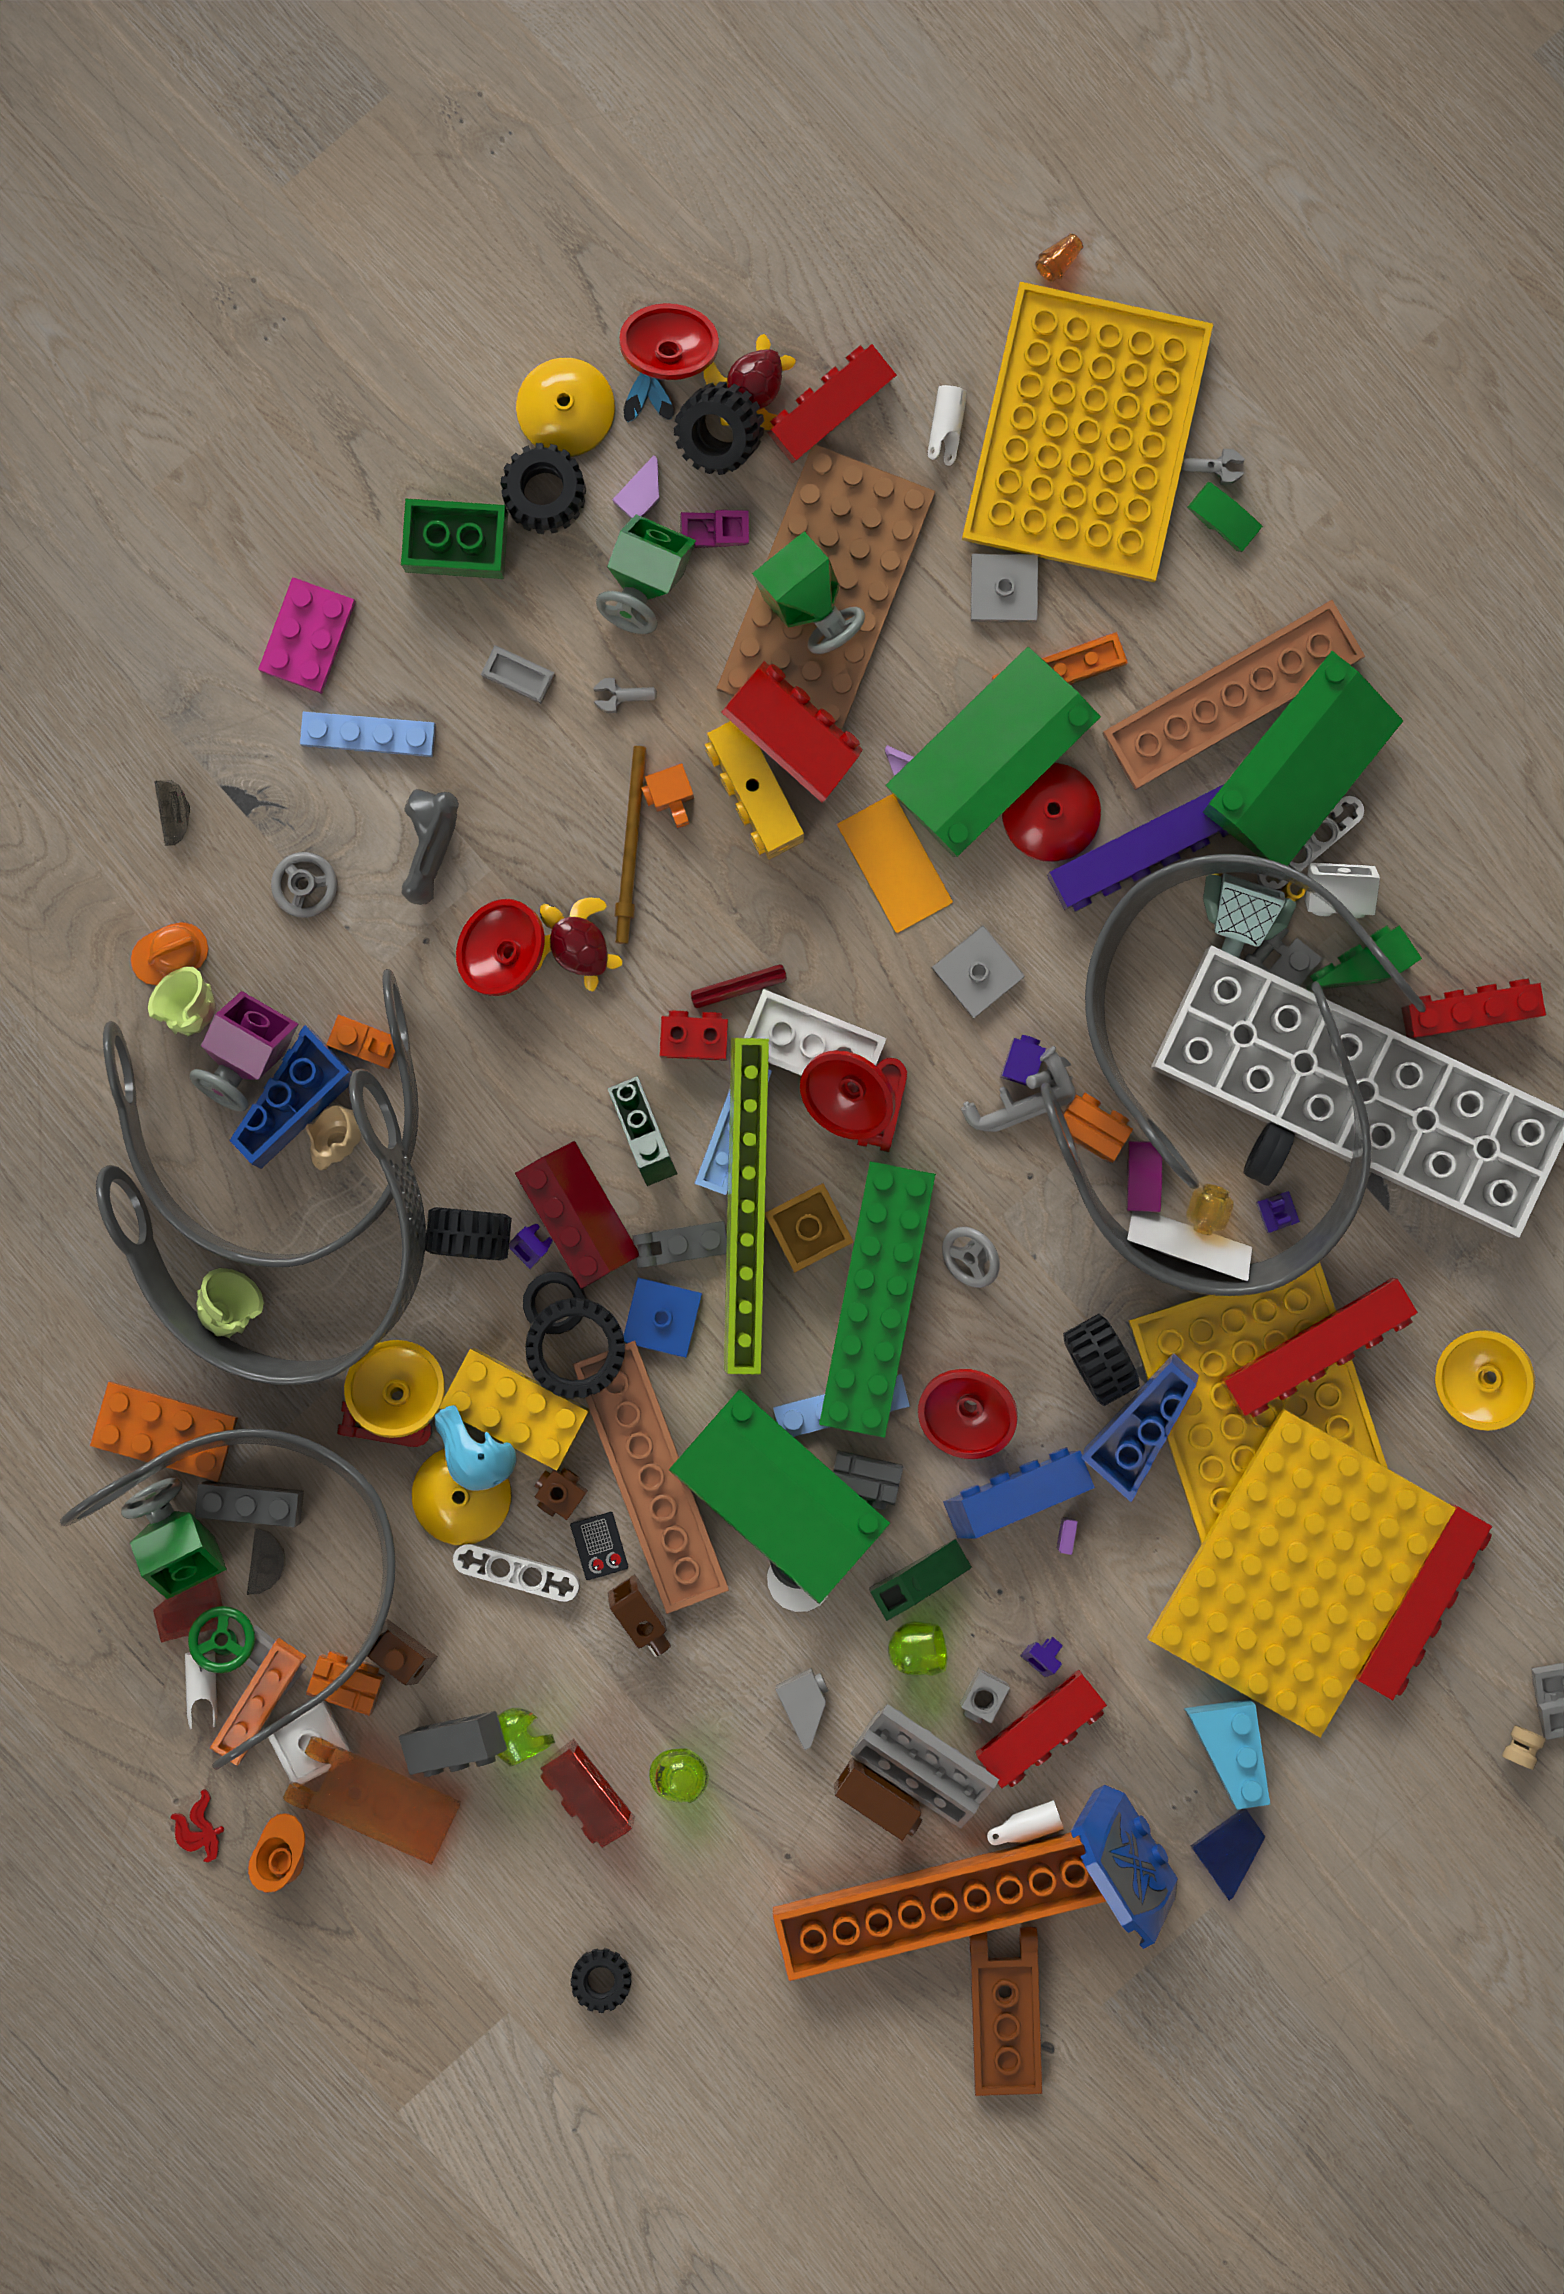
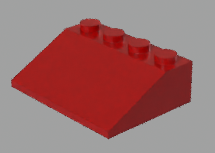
M763 661L738 689L721 713L823 803L858 759L863 749L859 746V740L849 731L843 732L834 724L835 719L829 712L822 708L818 710L810 702V696L798 686L794 688L785 680L784 672L774 664L768 665Z

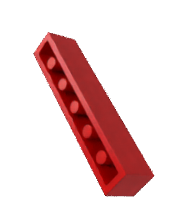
M1390 1278L1222 1378L1220 1381L1239 1413L1243 1416L1250 1414L1252 1418L1269 1409L1267 1403L1277 1397L1280 1400H1284L1298 1391L1296 1386L1303 1381L1308 1380L1309 1383H1312L1327 1374L1325 1368L1336 1362L1338 1366H1341L1355 1357L1353 1352L1360 1347L1365 1346L1366 1349H1369L1384 1340L1382 1334L1393 1328L1397 1332L1413 1323L1411 1317L1418 1312L1398 1278Z
M1454 1504L1451 1505L1456 1508L1355 1678L1392 1701L1396 1695L1401 1696L1409 1683L1407 1675L1413 1666L1417 1667L1421 1663L1426 1652L1423 1649L1429 1637L1434 1638L1442 1625L1440 1617L1446 1608L1450 1609L1454 1605L1459 1594L1456 1591L1462 1579L1466 1580L1471 1575L1475 1567L1473 1559L1478 1550L1483 1551L1492 1536L1489 1533L1492 1528L1490 1524Z

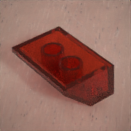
M574 1738L542 1763L540 1767L543 1772L540 1775L542 1781L551 1791L556 1789L563 1797L561 1801L562 1806L571 1817L578 1816L584 1824L581 1829L591 1843L598 1842L603 1848L632 1830L635 1820L634 1814Z

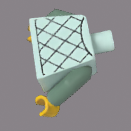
M1223 873L1206 876L1203 902L1208 920L1215 924V933L1225 936L1221 950L1239 958L1244 943L1259 947L1263 940L1266 941L1274 938L1288 927L1297 906L1295 901L1303 897L1305 889L1300 888L1297 895H1293L1290 891L1292 884L1290 882L1284 885L1281 892L1225 873L1223 878L1220 877Z

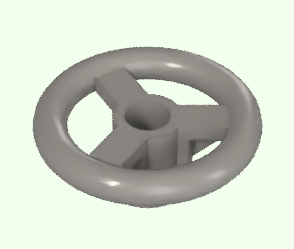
M298 852L287 856L277 865L271 880V890L274 900L283 911L295 917L307 918L322 913L330 906L336 895L337 879L332 866L323 857L310 852ZM299 862L313 863L325 875L314 877L307 870L297 869L293 864ZM285 871L289 875L288 887L295 894L292 904L285 899L281 890V880ZM301 879L308 880V887L304 890L298 888V882ZM327 886L326 893L319 903L312 907L302 908L305 897L310 895L315 888Z
M958 1227L946 1235L942 1246L943 1258L947 1268L956 1279L965 1285L976 1288L986 1287L995 1281L1000 1270L999 1256L993 1243L983 1233L970 1227ZM959 1237L972 1238L964 1247L953 1245L954 1241ZM954 1258L962 1260L969 1266L974 1277L963 1272ZM989 1260V1272L987 1273V1275H985L984 1263H986Z

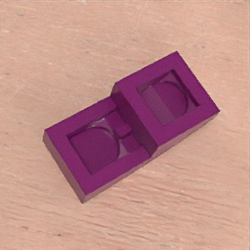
M715 510L714 513L681 512L680 534L697 540L694 548L748 545L749 510Z
M1128 1141L1127 1211L1161 1212L1162 1156L1150 1141Z

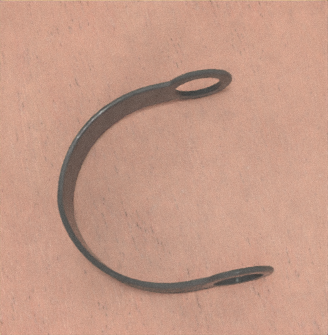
M1239 854L1201 856L1177 862L1145 877L1127 892L1108 917L1095 943L1088 967L1085 989L1086 1021L1091 1044L1100 1068L1117 1097L1134 1117L1152 1145L1174 1172L1192 1189H1198L1199 1187L1197 1177L1179 1151L1151 1119L1128 1088L1114 1060L1106 1031L1105 990L1114 954L1131 922L1153 898L1185 881L1201 876L1227 872L1262 874L1295 884L1314 894L1333 908L1356 932L1417 1010L1421 1013L1426 1011V1006L1342 902L1307 875L1287 865L1261 857Z
M386 969L382 976L384 1002L404 1096L402 1145L411 1163L418 1131L419 1105L417 1083L399 987L394 973L390 969ZM109 1021L105 1024L103 1030L105 1066L110 1089L118 1110L123 1140L133 1170L142 1188L157 1210L171 1225L194 1243L219 1256L249 1265L262 1267L304 1265L329 1255L359 1236L378 1219L393 1200L388 1184L374 1207L349 1232L328 1245L300 1254H272L250 1250L212 1234L181 1209L158 1177L142 1135L137 1109L134 1073L126 1041L121 1029L115 1022ZM115 1046L122 1066L125 1096L118 1076Z
M1318 982L1312 983V990L1347 1081L1353 1104L1355 1140L1351 1165L1338 1197L1322 1220L1305 1237L1287 1250L1267 1260L1250 1264L1248 1281L1195 1263L1170 1257L1152 1248L1127 1240L1128 1231L1107 1211L1087 1177L1067 1121L1053 1089L1048 1083L1041 1085L1044 1105L1055 1137L1090 1216L1109 1243L1131 1264L1151 1277L1176 1288L1207 1295L1243 1296L1268 1292L1292 1282L1318 1264L1336 1246L1351 1225L1362 1202L1369 1178L1371 1164L1370 1126L1363 1097L1325 995Z
M357 1069L352 1073L349 1082L350 1101L359 1130L366 1144L379 1160L396 1204L402 1238V1260L397 1289L383 1321L368 1341L342 1356L316 1361L280 1359L252 1351L225 1336H216L213 1332L206 1329L200 1322L197 1312L175 1285L153 1239L152 1223L147 1206L134 1181L126 1172L114 1165H107L98 1173L96 1197L102 1220L113 1242L125 1254L135 1279L150 1307L165 1327L185 1347L206 1362L225 1372L244 1379L277 1385L309 1384L335 1377L357 1363L391 1331L407 1309L421 1276L426 1245V1224L422 1197L414 1171L402 1145L399 1124L391 1102L381 1084L367 1070ZM363 1087L370 1091L381 1109L388 1131V1148L381 1143L370 1124L364 1106ZM112 1182L118 1184L124 1190L133 1205L139 1225V1240L137 1244L124 1234L116 1220L110 1199Z
M236 1429L216 1432L189 1440L160 1454L138 1469L100 1489L76 1505L60 1519L62 1526L74 1524L110 1504L142 1481L178 1460L208 1449L237 1444L277 1446L311 1457L344 1478L365 1501L374 1519L380 1540L383 1574L379 1605L364 1643L343 1672L324 1690L213 1762L212 1767L215 1770L220 1769L314 1708L340 1688L359 1668L376 1643L386 1621L394 1591L396 1568L394 1540L386 1510L374 1487L354 1466L333 1451L309 1439L281 1431Z

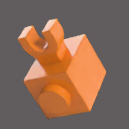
M681 763L645 776L647 786L641 788L647 805L654 804L657 812L670 808L677 829L689 825V820L682 803L693 800L694 795L683 764Z

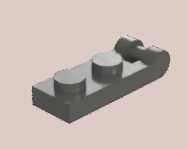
M724 1221L632 1235L633 1243L637 1245L639 1258H636L637 1268L726 1254L727 1249ZM660 1241L662 1254L652 1256L650 1243Z

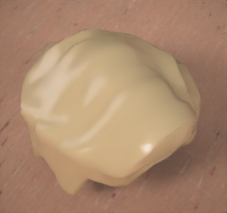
M335 1104L327 1106L312 1124H307L305 1128L310 1137L312 1163L319 1170H326L331 1164L340 1162L344 1157L350 1155L354 1147L360 1142L362 1135L353 1110Z

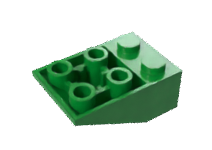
M1386 925L1370 935L1399 973H1402L1422 959L1400 925L1391 930ZM1360 944L1337 957L1340 962L1337 966L1330 963L1310 976L1312 981L1318 982L1322 989L1383 983L1392 979L1368 947L1362 948ZM1312 983L1306 986L1308 991H1312Z

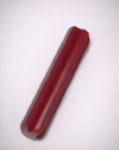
M779 964L693 990L690 995L694 1007L701 1008L783 983L787 980L784 966Z

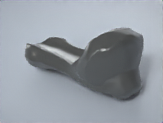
M415 789L406 801L404 811L411 818L419 838V845L415 852L408 877L402 885V895L410 903L423 905L428 904L434 899V879L437 876L452 838L459 807L457 798L450 792L433 794L421 789Z

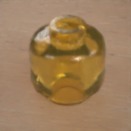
M1208 1183L1204 1184V1187L1194 1190L1186 1211L1187 1219L1194 1224L1193 1230L1204 1235H1212L1213 1231H1223L1227 1227L1234 1207V1201L1229 1197L1230 1192L1228 1190Z

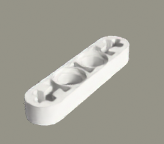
M1353 796L1343 797L1330 813L1333 819H1335L1343 812L1342 804L1346 807L1352 804L1356 809L1353 812L1354 820L1351 817H1346L1338 824L1343 827V830L1340 831L1336 822L1327 816L1322 824L1328 825L1332 830L1331 839L1327 842H1321L1313 834L1303 846L1307 852L1306 860L1299 864L1291 861L1288 866L1301 872L1309 863L1313 862L1359 823L1364 815L1362 802ZM1257 874L1259 885L1278 890L1288 883L1279 878L1280 882L1278 884L1275 881L1268 883L1265 879L1267 875Z
M461 1545L453 1555L455 1568L465 1575L557 1601L566 1602L572 1600L580 1588L578 1577L569 1570L481 1545ZM468 1550L474 1551L473 1557L480 1560L484 1559V1553L489 1554L490 1557L485 1564V1573L479 1572L481 1564L472 1563L469 1568L465 1567L464 1560L460 1559V1554H466ZM495 1559H505L509 1563L510 1571L508 1575L498 1577L493 1574L491 1564ZM532 1567L541 1572L542 1581L540 1584L529 1586L524 1582L523 1573L526 1569ZM548 1571L554 1573L551 1580L561 1582L564 1577L569 1578V1584L574 1586V1590H568L565 1595L559 1593L560 1588L551 1584L549 1591L543 1590L548 1580Z

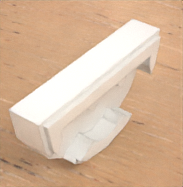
M771 1565L769 1566L767 1572L768 1588L773 1599L783 1608L794 1612L810 1611L820 1606L828 1597L827 1595L818 1604L802 1589L791 1588L780 1582L774 1575Z

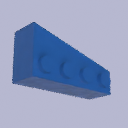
M306 1025L299 1032V1037L293 1047L288 1049L284 1055L283 1062L274 1076L270 1077L264 1086L265 1090L256 1104L251 1106L229 1140L252 1165L260 1169L349 1087L350 1077L353 1072Z
M1173 1353L1084 1448L1081 1458L1130 1502L1133 1501L1172 1427L1196 1387L1199 1375Z
M1067 1447L1056 1450L1049 1454V1460L1041 1463L1038 1460L1030 1461L1019 1466V1472L1011 1475L1008 1472L999 1474L989 1479L991 1483L981 1487L979 1485L971 1486L960 1491V1495L943 1501L957 1539L979 1538L1095 1488L1085 1461L1081 1458V1451H1068Z

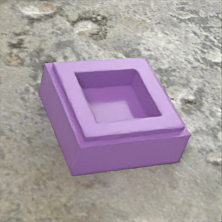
M1061 1518L1056 1547L1060 1553L1072 1555L1077 1521L1075 1519Z

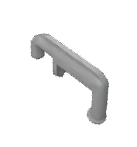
M1052 1046L1041 1055L1040 1061H1045L1054 1077L1057 1086L1051 1088L1061 1107L1072 1102L1076 1092L1061 1058L1055 1051L1056 1047ZM1005 1087L999 1089L1000 1097L1005 1106L1003 1109L980 1117L974 1103L966 1101L961 1108L965 1120L970 1126L977 1130L992 1132L1000 1131L1047 1112L1041 1092L1013 1102L1008 1089Z

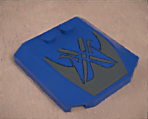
M1103 1785L1093 1791L1070 1832L1073 1838L1079 1836L1080 1841L1084 1845L1086 1854L1081 1856L1084 1866L1119 1923L1128 1933L1135 1930L1142 1937L1139 1945L1144 1949L1155 1943L1176 1897L1178 1878L1168 1864V1856L1165 1849L1160 1844H1156L1152 1838L1147 1820L1142 1815H1138L1124 1792Z

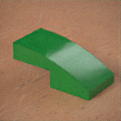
M1211 482L1206 483L1187 507L1208 529L1216 530L1238 552H1243L1263 527L1243 507Z

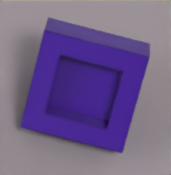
M1289 1191L1256 1202L1267 1233L1300 1222Z
M533 1224L529 1227L525 1226L509 1243V1249L529 1269L540 1261L553 1242L551 1237H548L544 1242H540L534 1235L540 1228L538 1224Z
M1051 1637L1050 1640L1046 1639L1042 1645L1038 1642L1028 1645L1020 1656L1041 1675L1048 1677L1055 1674L1062 1665L1055 1656L1063 1645L1054 1637Z

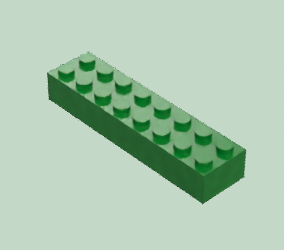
M870 1161L819 1425L885 1438L936 1175L934 1173Z

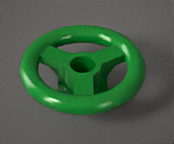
M228 1606L214 1607L203 1612L192 1624L188 1635V1647L192 1658L200 1667L213 1673H227L241 1667L249 1659L255 1645V1631L249 1618L238 1609ZM218 1617L217 1630L213 1632L210 1640L198 1645V1636L201 1628L212 1618ZM229 1617L235 1619L242 1626L245 1633L244 1647L238 1644L236 1634L228 1628ZM221 1635H227L228 1642L223 1646H218L217 1639ZM213 1650L221 1656L233 1653L237 1657L226 1663H215L205 1658L204 1654Z

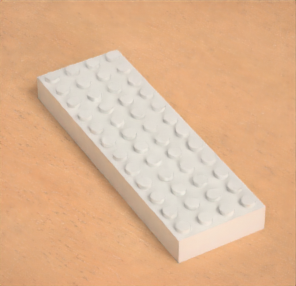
M1211 945L1204 952L1152 1063L1151 1069L1265 1123L1272 1122L1293 1132L1295 1137L1351 1162L1355 1140L1352 1099L1314 993ZM1326 999L1366 1107L1371 1134L1370 1172L1510 1238H1520L1564 1143V1111Z

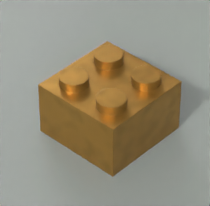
M824 1183L765 1212V1217L794 1273L854 1243Z

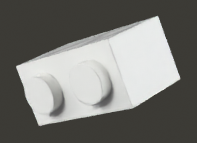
M1309 863L1307 876L1331 892L1355 918L1375 915L1380 881L1375 866ZM1307 890L1305 891L1304 900L1308 912L1318 916H1330L1332 913H1337L1323 900Z

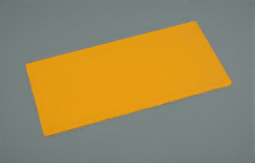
M893 794L837 824L896 933L952 904L953 901Z

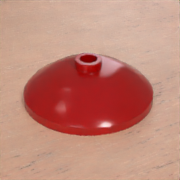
M663 303L644 307L629 316L621 328L619 345L624 359L642 374L660 380H681L701 373L712 364L718 353L719 337L714 324L701 312L684 305Z
M1053 763L1002 813V821L1008 838L1023 854L1039 861L1059 862L1076 856L1091 843L1099 828L1101 804L1096 789L1084 774L1071 766ZM1049 804H1056L1059 807L1057 815H1051L1048 812L1047 806Z
M513 899L492 901L478 909L464 925L457 942L456 963L463 981L471 989L487 996L506 995L523 986L532 977L542 959L545 934L540 918L529 906Z
M828 1051L813 1058L802 1073L800 1079L802 1101L812 1118L829 1132L847 1139H868L880 1134L892 1120L895 1112V1096L892 1086L883 1072L866 1058L847 1051Z
M955 1369L938 1375L925 1387L918 1404L919 1423L926 1437L943 1452L959 1458L981 1459L998 1453L1011 1441L1017 1427V1406L1009 1390L996 1378L977 1370ZM967 1401H973L976 1405H970Z

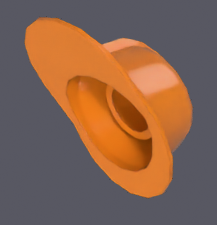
M183 922L170 924L146 935L137 942L131 955L132 969L140 980L146 984L157 986L165 976L182 967L200 968L207 958V939L202 931L192 924Z
M284 1813L277 1814L271 1818L251 1855L248 1874L251 1883L260 1891L265 1893L276 1892L286 1884L294 1881L301 1874L304 1866L305 1832L301 1822L295 1816Z

